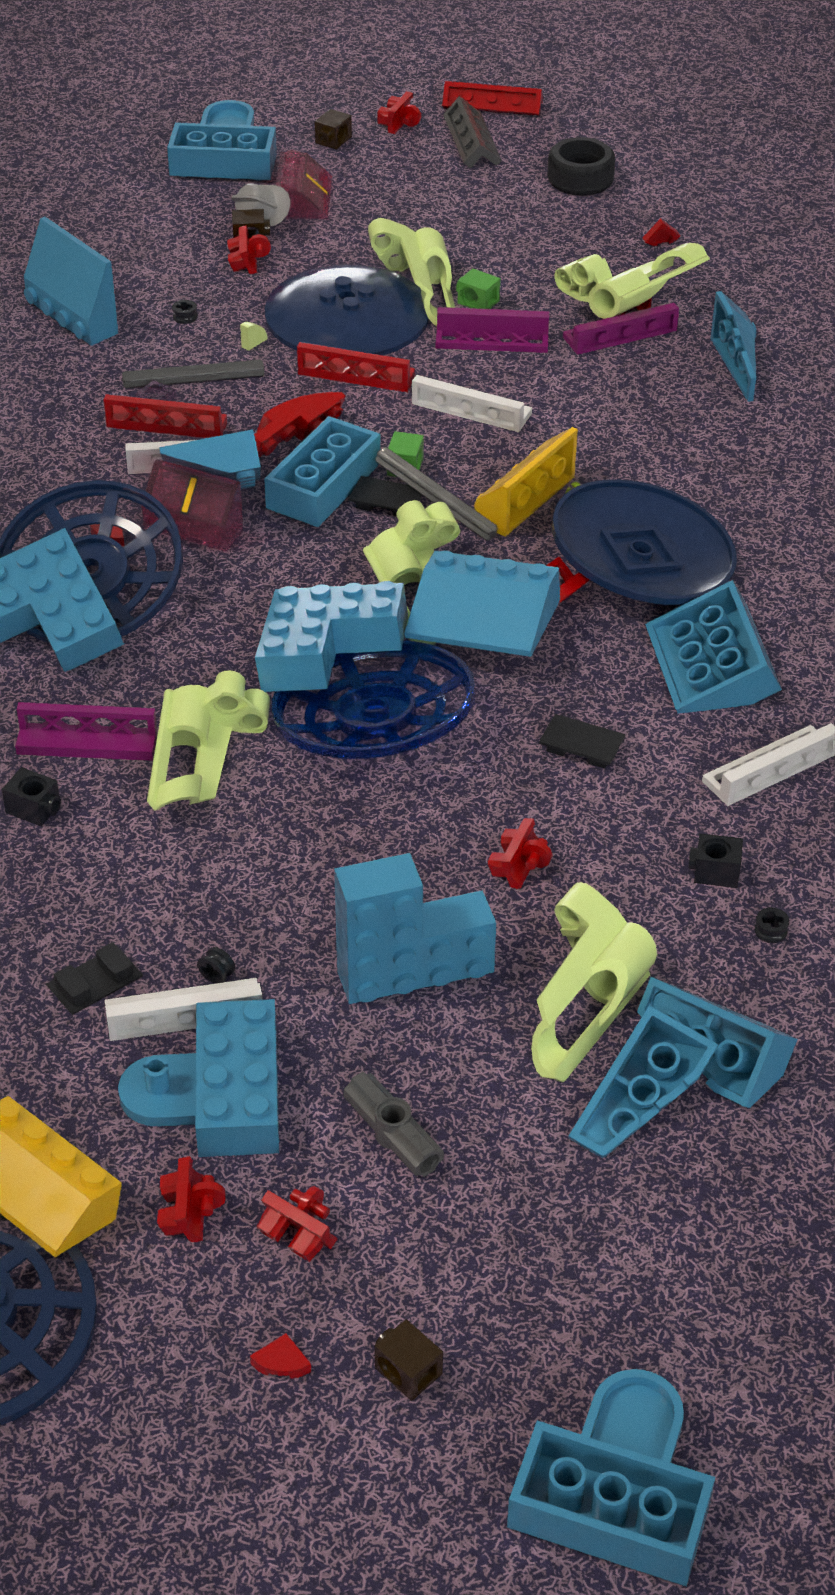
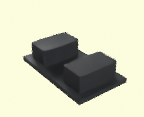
M361 476L348 501L356 502L357 509L371 511L376 506L393 510V516H397L398 509L404 503L413 500L420 501L422 494L406 484Z
M554 714L539 744L547 746V752L564 756L566 752L588 758V764L605 769L614 759L625 738V734Z
M110 943L97 950L96 957L76 968L69 965L54 973V980L46 983V986L71 1015H74L143 977V974L114 943Z

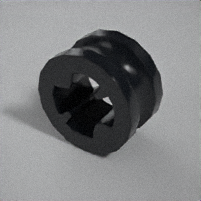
M179 300L172 305L175 322L189 324L197 319V305L194 301Z
M768 907L758 912L755 934L759 939L767 943H778L786 938L789 917L783 910Z
M211 947L206 952V956L201 957L197 962V967L202 976L214 984L224 983L227 976L232 975L236 969L230 955L218 947Z

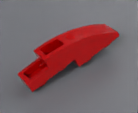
M323 392L304 395L283 402L265 412L257 432L254 434L258 456L270 455L283 440L288 442L293 436L303 440L328 416L338 419L343 412L341 407L346 395L343 392Z

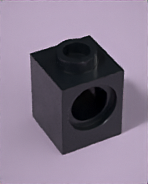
M21 767L2 788L5 812L42 827L48 818L55 816L60 809L61 797L59 796L57 780Z
M700 833L698 848L691 847L688 869H695L694 883L738 888L743 838Z

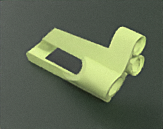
M374 219L368 226L372 248L389 270H399L402 272L410 268L414 283L421 288V296L427 317L437 326V308L430 303L434 295L432 284L441 283L446 306L455 308L450 289L452 281L451 265L443 236L433 228L424 227L414 232L407 226L388 219Z
M687 243L663 253L655 261L631 268L612 277L606 259L593 254L558 268L555 271L554 278L556 285L562 292L579 301L588 302L595 315L606 319L617 316L649 300L664 286L668 279L710 260L702 245ZM675 257H680L686 262L685 265L650 281L648 278L673 266Z
M417 500L404 503L396 513L399 520L397 525L380 533L369 546L363 548V552L379 582L391 581L393 583H404V585L410 582L420 583L423 570L434 549L450 543L458 537L461 530L448 505L444 502L433 503L426 509ZM407 607L408 619H409V616H410V613H411V612L409 611V609H408V607ZM409 639L416 653L427 656L436 644V642Z
M230 670L219 673L216 676L215 683L208 688L200 685H186L175 690H165L147 802L153 810H159L165 805L179 800H190V804H195L216 797L231 731L261 733L267 728L270 697L266 692L260 689L245 690V678L240 673ZM178 745H188L197 748L194 774L166 781L171 748Z
M582 882L574 884L555 906V914L562 927L560 931L563 936L567 937L573 949L537 998L542 1021L534 1032L531 1047L533 1063L540 1076L560 1082L566 1081L650 976L649 969L655 963L657 957L656 944L650 933L639 924L627 923L614 905L593 887ZM584 986L594 999L605 1004V1006L571 1048L566 1050L557 1041L555 1022L557 1017Z

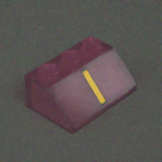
M296 150L280 152L276 186L284 188L291 200L290 210L285 219H328L332 175L306 152Z
M155 460L146 492L159 500L170 512L178 527L181 540H187L227 552L243 531L240 482L167 461ZM142 506L143 525L145 529H148L158 520V517ZM167 529L162 532V534L169 535Z

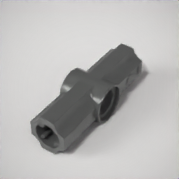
M361 1072L352 1077L348 1086L344 1088V1098L375 1131V1138L378 1144L384 1148L391 1149L415 1176L422 1175L425 1177L435 1171L437 1165L444 1158V1151L411 1116V1107L408 1102L401 1098L393 1097L372 1073L366 1074Z

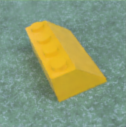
M571 427L545 441L523 461L516 464L505 476L498 479L486 492L477 497L474 509L497 525L498 530L496 533L506 537L574 478L578 429Z
M7 1096L0 1100V1214L52 1256L57 1257L116 1219L122 1183L23 1106Z

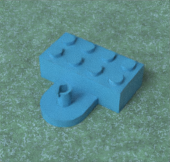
M223 100L212 103L205 108L200 124L175 122L167 147L169 176L271 180L277 156L276 127L253 126L254 110L245 102Z
M275 999L196 1003V1053L152 1055L131 1064L122 1074L118 1085L120 1105L125 1114L135 1122L147 1126L195 1125L198 1157L279 1153Z
M640 1369L624 1370L609 1376L600 1384L595 1392L581 1434L537 1420L509 1498L507 1528L687 1587L710 1507L715 1477L672 1463L682 1429L684 1410L681 1398L671 1383L653 1372Z

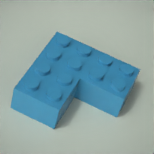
M65 528L0 558V643L40 625L64 672L124 645L111 613Z
M383 581L378 584L368 585L349 583L345 586H328L320 584L309 588L286 586L281 589H275L255 655L260 689L264 692L328 689L337 653L401 651L408 620L404 583Z
M410 853L334 868L337 972L349 1004L371 1002L379 997L393 994H407L413 990L434 985L444 986L452 981L470 977L480 978L494 972L496 921L483 890L423 903V884Z

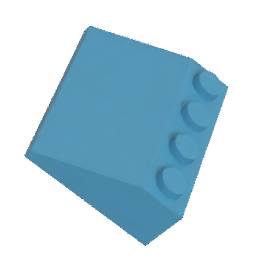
M40 218L24 274V295L28 303L34 304L45 315L55 319L62 327H66L78 339L84 340L91 346L118 334L111 261L48 218Z
M253 429L159 447L165 468L230 486L237 485V489L254 487L255 481L260 480L261 466Z
M434 551L423 570L404 632L405 638L531 657L560 601L559 568L540 563L515 562L511 559L500 560L486 558L481 555Z
M733 580L645 624L678 713L752 705L782 690L749 608Z

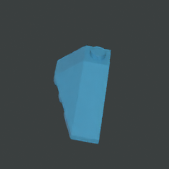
M718 291L715 294L711 341L746 400L750 402L754 399L756 384V326L738 305L722 291Z
M650 977L637 1013L642 1017L650 1005L719 1044L703 1071V1074L708 1079L706 1084L715 1093L747 1108H750L784 1075L798 1040L768 1025L654 977Z
M649 1005L568 1138L602 1158L606 1157L700 1078L719 1044Z

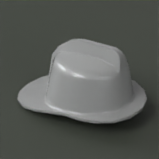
M247 184L239 190L237 195H232L231 198L235 202L236 210L264 209V220L270 219V227L281 223L290 210L291 200L288 192L276 185Z

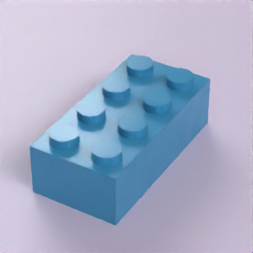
M328 416L264 478L266 508L319 527L352 493L360 477H368L378 467L379 464L375 459L377 452L381 450L380 434Z

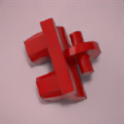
M406 91L401 98L391 96L388 99L387 108L381 106L378 110L377 123L388 126V133L395 134L404 124L414 127L421 121L420 110L410 104L413 93Z
M246 225L239 227V236L227 240L230 251L228 261L233 272L247 268L249 274L257 273V257H264L271 250V243L268 237L257 234L249 239Z
M524 818L518 829H505L501 836V846L504 853L492 852L488 859V866L492 876L506 877L511 888L521 889L530 870H534L536 867L544 868L548 866L553 857L550 847L547 846V840L538 838L534 833L533 827L535 822L532 818Z
M187 1156L178 1159V1171L160 1176L161 1195L167 1203L176 1202L174 1206L158 1210L157 1224L166 1236L184 1233L190 1242L203 1241L204 1216H211L213 1209L221 1207L225 1203L226 1190L222 1185L215 1182L214 1176H204L196 1172L192 1168V1158Z
M312 1186L305 1193L294 1189L290 1195V1200L297 1203V1207L269 1190L261 1199L262 1203L266 1206V1210L257 1225L259 1231L275 1242H279L289 1225L298 1229V1232L288 1247L306 1261L310 1262L323 1245L331 1249L338 1240L337 1237L329 1233V1226L314 1218L317 1215L324 1220L330 1213V1208L322 1204L324 1192L318 1187Z

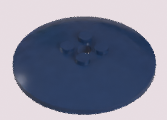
M330 265L301 272L279 284L271 292L265 305V320L270 332L284 345L296 351L299 342L364 353L387 355L415 341L424 332L429 322L419 286L398 273L367 265Z
M598 480L571 489L559 500L555 507L551 529L559 551L582 575L601 587L619 595L654 604L684 605L731 581L736 569L737 553L735 545L722 524L697 503L663 487L632 480Z

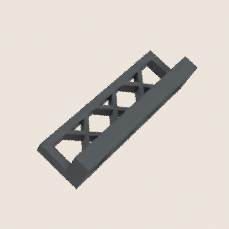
M459 96L443 115L463 163L472 168L484 156L493 164L498 165L502 159L481 112Z

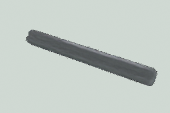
M259 359L124 371L122 373L124 388L127 389L261 377L264 375V363Z
M384 447L377 452L375 460L382 467L431 502L446 503L456 520L484 540L489 541L495 537L498 530L496 524L389 448Z

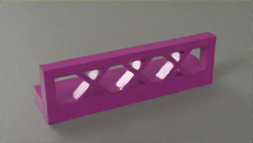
M670 303L576 325L574 329L563 331V338L578 355L677 331L679 307L675 303Z
M438 307L435 348L548 353L549 311ZM442 336H451L456 339L442 340ZM476 337V338H483V339H485V340H483V341H474V340H472V339ZM501 339H511L512 341H511V342H502V341H500V340H501ZM529 340H542V344H541V343H529L528 341H529Z
M18 702L16 710L20 730L15 745L17 755L153 761L158 735L155 708ZM27 715H39L46 721L44 723H28ZM64 716L74 717L79 723L77 725H69L62 721L61 718ZM107 718L114 724L111 726H101L95 720ZM132 719L147 720L148 728H136L129 722Z

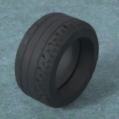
M575 137L562 140L551 148L548 155L547 176L551 185L557 190L571 195L587 196L600 193L609 188L613 183L615 154L604 142L593 138Z

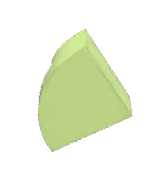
M251 322L240 324L242 348L249 351L268 339L263 327Z

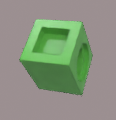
M472 268L457 282V303L469 308L491 309L500 301V278Z
M394 431L388 448L420 470L424 458V435ZM387 470V476L396 477L394 474Z

